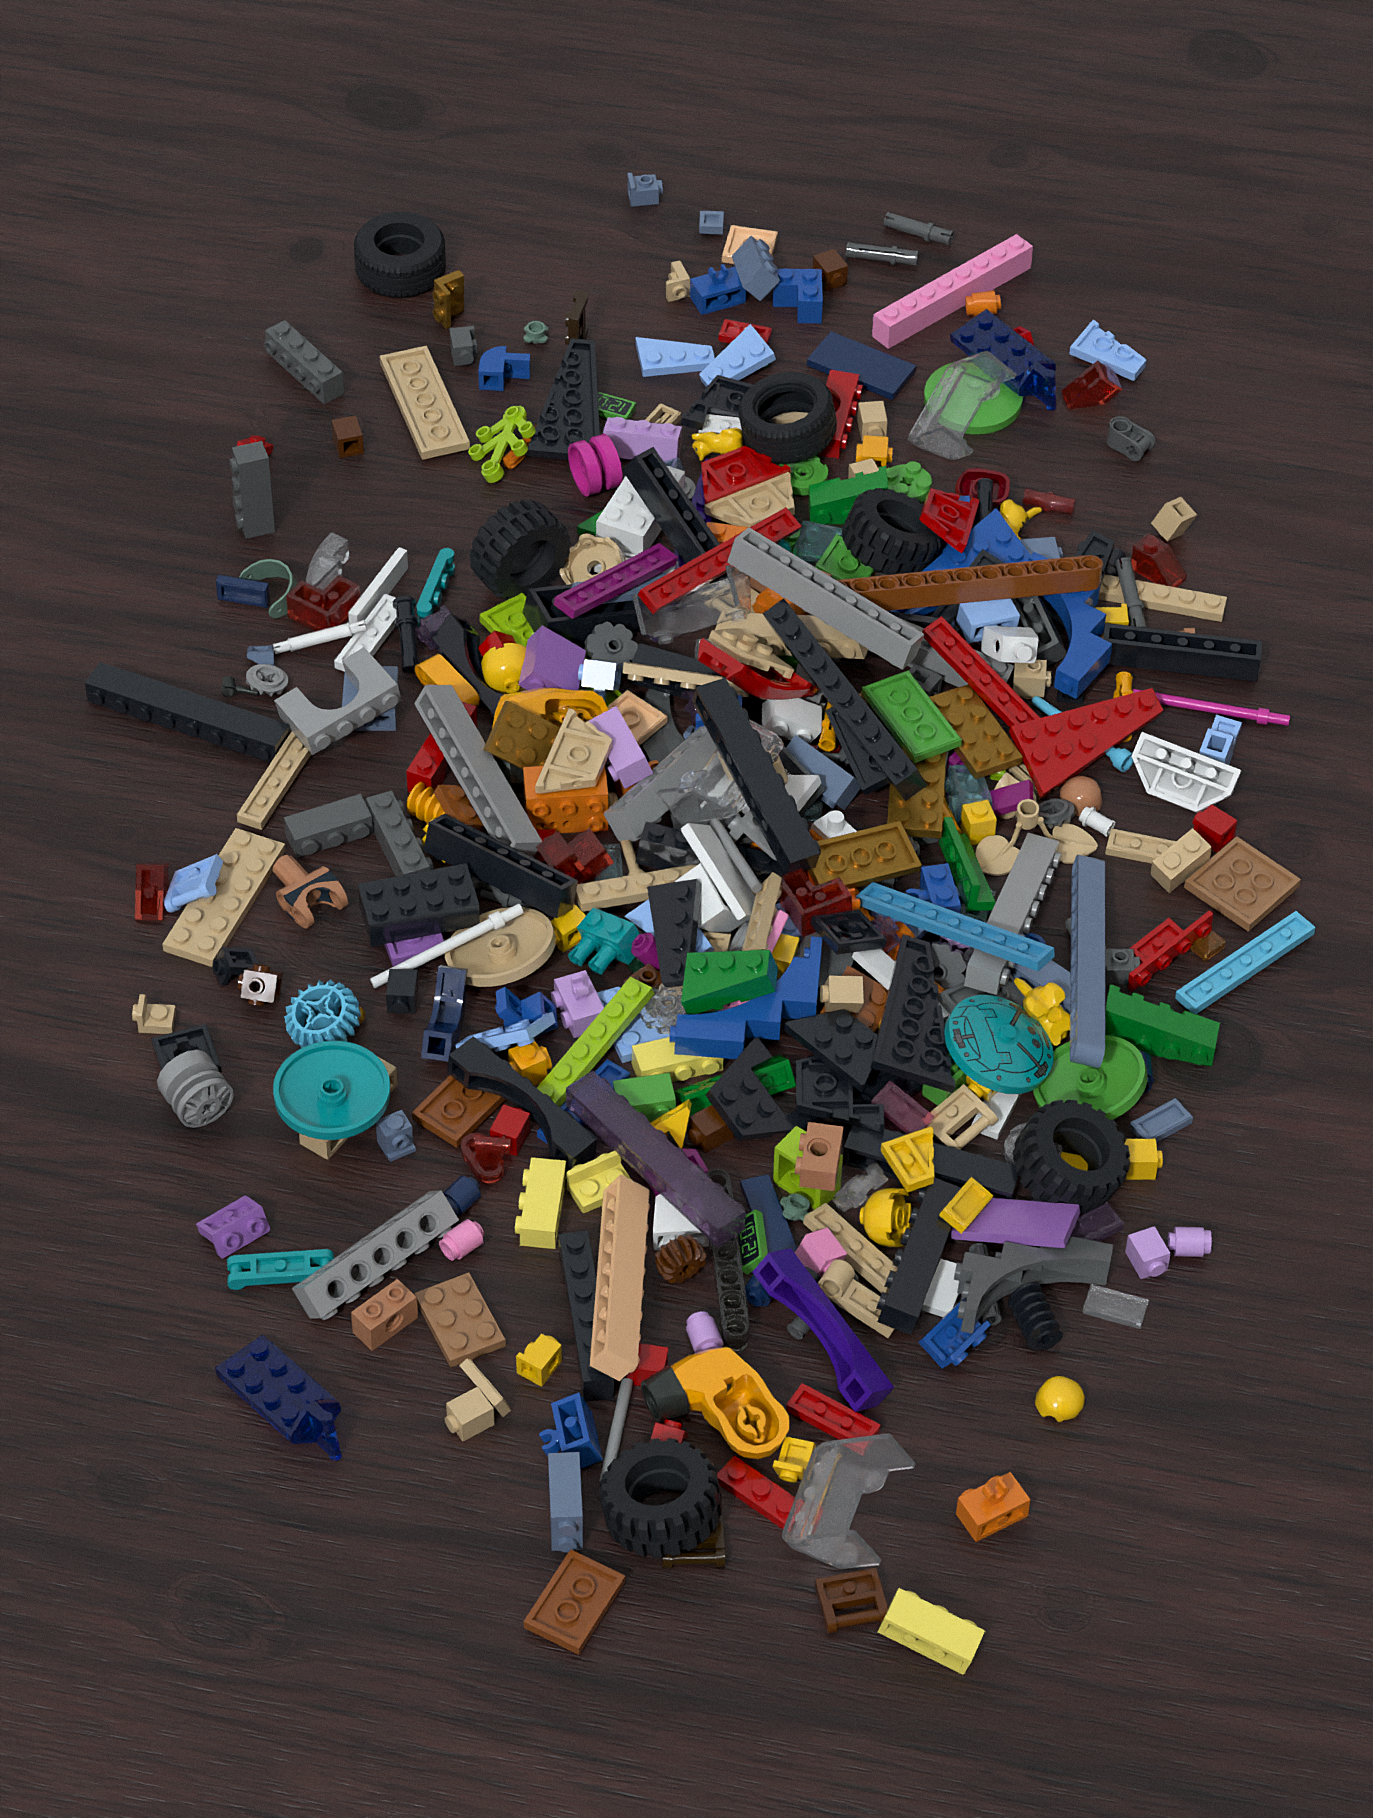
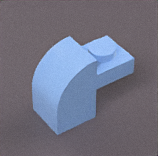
M1216 715L1212 728H1208L1199 754L1229 765L1233 756L1234 746L1242 728V722Z

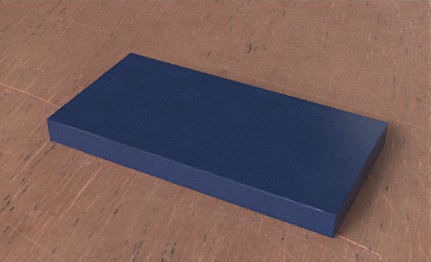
M832 331L807 359V366L829 374L830 370L860 374L859 385H863V389L891 400L897 396L916 372V365Z

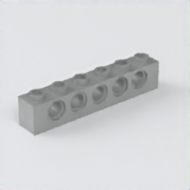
M442 1190L429 1191L294 1286L292 1290L310 1319L322 1318V1320H326L338 1312L336 1307L343 1302L347 1304L357 1299L361 1295L360 1290L367 1285L372 1287L384 1279L383 1274L388 1270L394 1271L407 1263L405 1258L412 1253L419 1254L430 1246L428 1243L435 1237H443L459 1219ZM422 1217L426 1221V1229L424 1231L420 1228ZM399 1233L404 1239L402 1247L397 1243ZM376 1250H379L381 1254V1260L378 1264L374 1259ZM353 1266H355L358 1270V1276L356 1280H354L351 1276V1269ZM330 1282L335 1286V1292L332 1297L328 1293Z

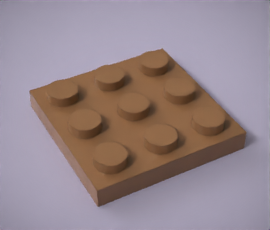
M1236 836L1186 879L1184 888L1249 932L1300 887L1301 879Z

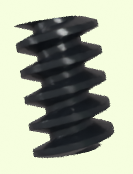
M1031 1282L1020 1286L1010 1295L1008 1306L1017 1320V1325L1021 1329L1028 1347L1035 1351L1050 1349L1059 1343L1063 1338V1332L1058 1331L1060 1325L1055 1320L1053 1311H1050L1051 1306L1046 1301L1045 1294L1041 1292L1040 1284Z

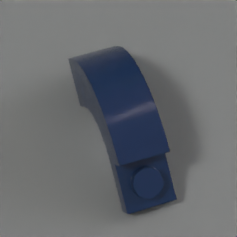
M438 966L433 1011L429 1025L424 1029L421 1058L448 1062L449 1054L456 1050L455 1044L458 1043L464 1017L468 969Z

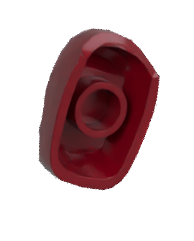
M981 468L966 469L956 482L955 494L970 496L971 500L972 497L977 498V481L981 478L992 479L994 481L993 507L1001 506L1005 500H1008L1010 493L1009 477L1004 473Z

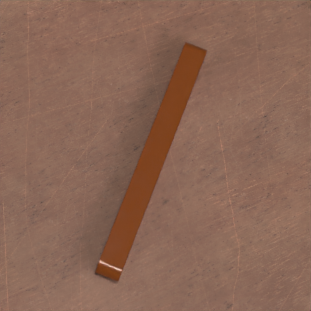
M1086 555L837 581L884 610L890 611L1095 590L1100 586L1103 561L1097 556Z

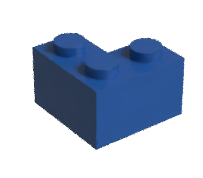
M778 269L777 274L780 281L772 288L773 307H797V323H822V269Z

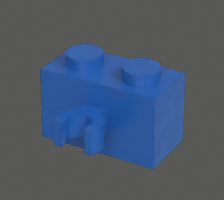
M721 264L720 271L715 272L713 267H710L708 274L690 279V298L701 315L746 303V289L743 288L735 267L727 269L724 264Z
M949 864L921 867L920 890L908 889L906 894L960 913L961 903Z
M576 1393L551 1403L557 1430L546 1429L539 1433L544 1443L551 1441L549 1444L542 1446L545 1454L548 1456V1453H557L560 1449L562 1453L579 1452L580 1469L602 1461L603 1458L593 1413L581 1394Z

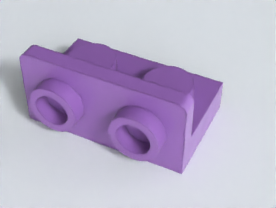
M246 1195L196 1224L199 1233L214 1244L216 1252L221 1258H225L270 1231L262 1206Z

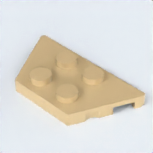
M784 473L705 504V514L729 524L752 527L785 507L794 515L795 507L790 473Z
M738 628L711 631L708 640L737 661L767 672L769 668H773L782 674L783 677L791 679L794 669L774 655L772 648L759 644L757 637L744 633Z
M569 708L537 780L535 792L540 794L595 787L612 749V738L604 732L598 731L596 726L589 721L583 722L576 716V711Z

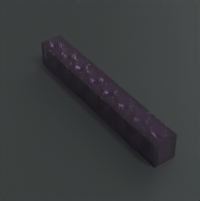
M591 1071L566 1087V1106L717 1248L745 1230L746 1213L743 1206L738 1201H733L720 1184L714 1183L707 1177L705 1171L699 1165H694L687 1158L684 1151L679 1147L676 1148L661 1130L654 1128L643 1113H638L630 1105L625 1096L619 1095L614 1091L605 1078H600L594 1071Z

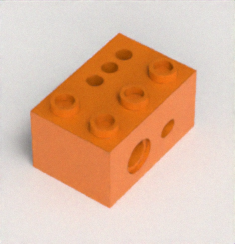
M605 765L595 787L540 794L535 792V785L543 766L523 767L524 808L535 829H555V834L608 831V821L603 814L608 810Z

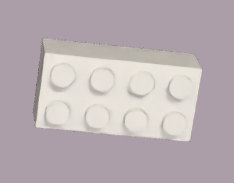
M667 466L683 491H685V471ZM627 477L624 478L596 521V537H608L618 545L622 552L639 554L649 549L662 529Z

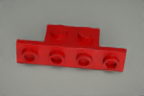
M1209 910L1185 930H1182L1175 922L1167 918L1129 948L1133 949L1134 957L1140 958V965L1129 973L1128 989L1132 992L1138 986L1146 985L1152 975L1158 970H1165L1171 964L1172 959L1179 954H1185L1199 938H1205L1212 930L1213 913Z

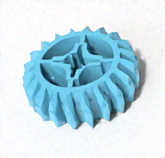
M319 980L317 986L314 987L308 983L307 990L302 991L298 989L299 996L291 997L292 1005L286 1007L287 1015L284 1016L286 1030L293 1042L300 1045L301 1048L323 1041L347 1042L346 1037L348 1035L355 1036L353 1028L360 1026L358 1019L361 1017L359 1002L354 997L353 992L349 988H345L340 982L335 985L333 981L329 980L324 984ZM340 1006H342L341 1013L339 1017H337L339 1013L338 1009L340 1008ZM308 1016V1019L306 1020L307 1024L304 1027L305 1019Z

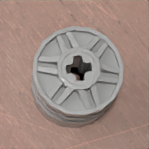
M192 1050L176 1056L165 1065L157 1079L159 1091L172 1106L180 1121L187 1127H201L215 1121L229 1108L234 1097L232 1087L205 1051Z

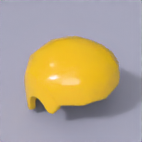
M1054 1376L1046 1380L1036 1393L1035 1405L1042 1417L1052 1416L1056 1418L1057 1422H1062L1063 1420L1075 1418L1082 1411L1085 1395L1077 1382L1068 1377Z

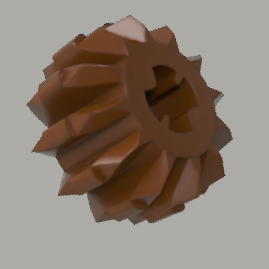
M679 1235L674 1240L670 1239L669 1243L661 1245V1250L655 1254L656 1268L665 1280H668L670 1284L677 1281L683 1283L685 1279H691L694 1274L700 1273V1268L706 1264V1254L704 1253L703 1246L691 1235H686L685 1237Z

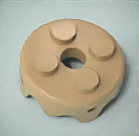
M583 534L579 537L578 543L570 548L569 557L565 559L566 565L564 568H560V575L566 585L573 584V582L586 581L596 576L590 574V570L594 565L601 564V571L598 573L600 574L625 561L626 558L622 550L610 538H599L591 534Z

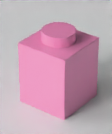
M828 1227L806 1234L795 1252L802 1264L814 1270L820 1277L823 1276L832 1261H844L847 1256V1252Z

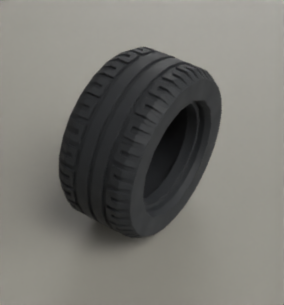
M782 372L767 376L752 385L739 404L738 414L745 445L759 454L771 457L772 463L793 464L808 460L822 452L832 441L836 433L837 420L832 394L822 381L812 375L801 372ZM783 413H808L804 418L792 423H767L771 418Z

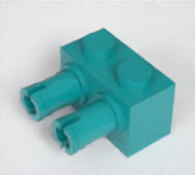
M593 907L577 926L581 940L568 954V958L572 963L582 966L593 951L598 952L588 962V965L594 972L602 975L614 959L628 965L635 958L631 952L632 943L640 934L634 923Z

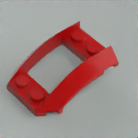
M704 638L699 643V662L726 677L728 681L753 696L770 700H787L805 696L812 697L818 691L817 687L794 672L791 679H788L773 668H769L767 672L741 663Z

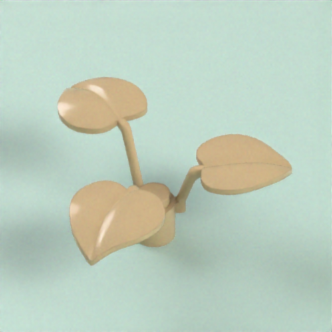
M1006 772L997 783L995 789L1020 781ZM1033 791V800H1022L1017 806V811L999 816L1002 819H1010L1014 816L1017 818L1016 828L1011 841L1008 843L1004 837L999 835L988 836L978 844L976 857L984 874L999 876L1010 873L1020 851L1013 847L1020 830H1030L1037 824L1042 829L1046 838L1059 841L1058 852L1062 853L1060 862L1064 864H1073L1077 854L1083 856L1090 855L1097 849L1098 844L1090 834L1072 824L1063 823L1061 827L1055 826L1053 834L1050 835L1043 822L1044 818L1039 817V805L1036 802V795Z

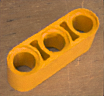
M440 654L415 666L416 676L424 687L425 685H452L462 702L475 705L476 707L480 705V699L476 690Z

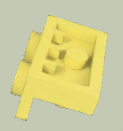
M618 1150L610 1153H604L597 1159L585 1164L576 1165L567 1171V1190L584 1214L602 1206L604 1189L620 1174L629 1179L631 1178L621 1165V1154Z

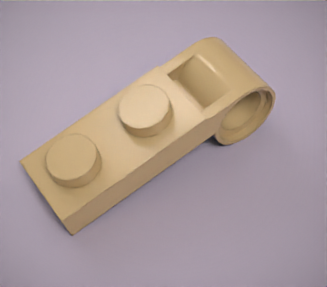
M843 1260L832 1261L818 1282L828 1299L838 1304L839 1307L889 1338L894 1328L877 1322L881 1310L876 1309L880 1296L853 1279L855 1271L849 1263Z

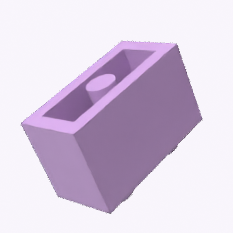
M586 970L554 979V991L551 992L552 1002L556 1005V1008L559 1007L561 1010V1020L564 1028L570 1029L573 1038L580 1037L604 1007Z

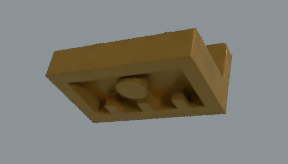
M460 270L434 280V291L432 292L434 299L433 316L446 329L451 328V316L464 311V275Z

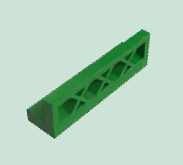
M944 817L939 845L946 862L949 864L951 874L966 910H993L995 899L967 834H959L952 817Z
M772 1056L768 1063L752 1070L770 1095L796 1086L790 1061L782 1056ZM723 1074L674 1090L677 1100L685 1102L689 1099L692 1103L689 1117L712 1105L705 1095Z

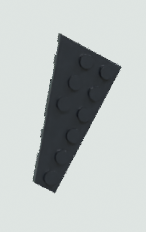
M570 339L535 427L536 432L532 436L525 456L568 460L569 444L581 440L589 443L591 437L600 435L595 341Z

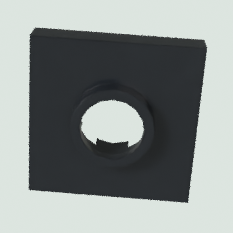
M860 909L811 917L810 925L836 955L883 949L886 946L887 939Z
M207 1024L151 1038L161 1070L176 1056L187 1051L200 1050L205 1051L213 1060L219 1072H222Z

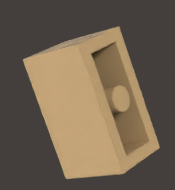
M1192 828L1152 861L1151 876L1170 893L1210 860L1211 846Z

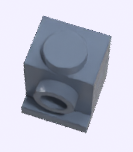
M627 173V192L631 207L659 204V194H663L662 180H657L655 174L633 176L632 173Z
M402 1110L385 1116L376 1122L377 1142L389 1162L416 1151V1147L413 1144L412 1125Z

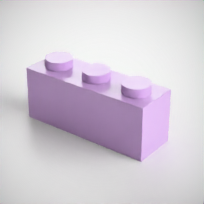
M608 417L603 434L605 433L610 437L619 458L633 459L652 447L656 449L664 462L679 458L682 426H674L670 423H650L646 420H626L622 417Z
M617 706L589 720L590 723L596 726L598 731L604 732L612 738L613 746L605 765L609 762L611 763V766L607 768L614 781L620 779L623 787L626 789L654 774Z

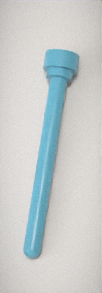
M1035 696L1032 698V704L1048 716L1061 713L1060 710L1041 697ZM1112 747L1106 753L1110 757V761L1113 762V766L1121 772L1127 771L1134 762L1131 757L1133 753L1125 748L1116 749Z

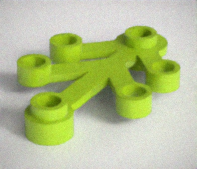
M522 406L509 407L505 411L503 419L490 428L488 426L479 428L476 436L481 443L485 444L483 446L475 444L468 450L472 460L478 461L495 448L491 459L482 465V475L488 483L497 482L503 477L504 470L500 466V462L508 444L511 446L515 456H522L528 451L524 440H519L513 434L514 429L519 428L518 430L523 438H530L536 432L533 424L527 421V413ZM501 430H503L500 434H498L497 436H495V437L492 439V437H493L495 434H497L498 432H500Z

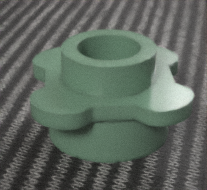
M532 321L524 327L526 332L524 336L525 342L545 343L548 340L546 336L548 327L544 323Z
M790 1194L788 1197H783L780 1201L784 1208L782 1214L785 1218L795 1221L801 1219L804 1221L810 1206L806 1197L800 1194Z

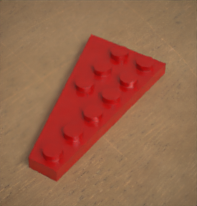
M1153 688L1013 725L1009 733L1018 751L1023 756L1022 760L1042 799L1056 786L1062 785L1076 772L1079 773L1106 754L1116 744L1119 745L1129 735L1139 731L1159 717L1163 712V708Z

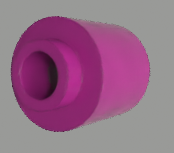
M651 933L638 935L632 943V954L644 965L650 964L656 970H660L655 936Z

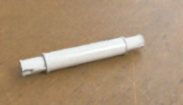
M365 620L351 624L347 622L339 626L288 638L287 641L274 643L273 647L276 654L290 650L293 652L302 648L352 636L354 633L367 631Z

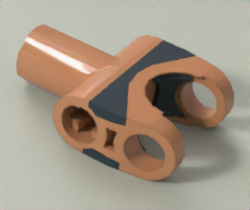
M289 855L280 857L273 865L274 874L286 886L276 892L277 900L289 917L301 927L307 929L314 925V917L310 908L316 904L326 903L334 908L337 907L339 910L348 906V899L343 887L327 867L322 866L308 874Z

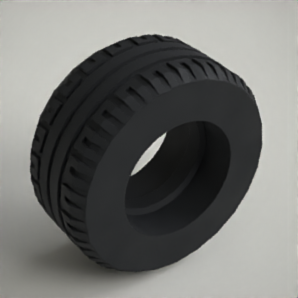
M391 212L374 217L361 227L354 239V261L357 277L368 289L381 296L409 298L424 294L434 287V280L443 277L445 273L446 249L442 231L431 220L415 213ZM395 254H408L403 256H394Z

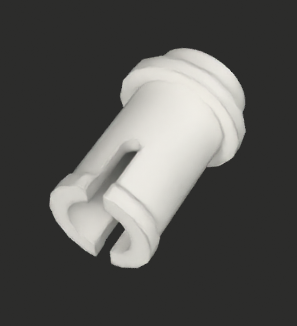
M1085 807L1079 817V821L1082 822L1084 827L1088 825L1106 837L1110 835L1111 828L1114 829L1115 821L1099 814L1094 807Z

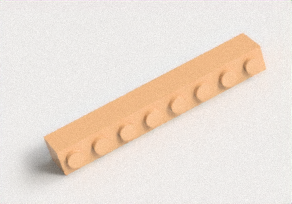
M621 1174L603 1192L590 1355L591 1367L618 1381L629 1372L632 1373L639 1364L640 1321L643 1315L641 1304L644 1295L643 1277L646 1271L644 1260L647 1251V1216L650 1208L648 1203L649 1189Z

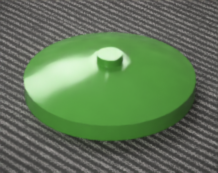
M962 360L949 363L937 369L928 378L925 385L924 404L929 415L940 425L960 433L987 434L999 431L1014 422L1022 409L1023 391L1019 381L1006 369L990 362Z
M1105 1035V1052L1100 1068L1070 1062L1069 1041L1053 1051L1051 1071L1045 1080L1033 1090L1039 1108L1045 1104H1051L1052 1101L1063 1100L1065 1103L1066 1100H1077L1078 1104L1086 1102L1091 1104L1093 1109L1097 1111L1098 1109L1106 1113L1105 1117L1112 1120L1127 1112L1140 1099L1147 1084V1068L1140 1051L1133 1044L1122 1038Z

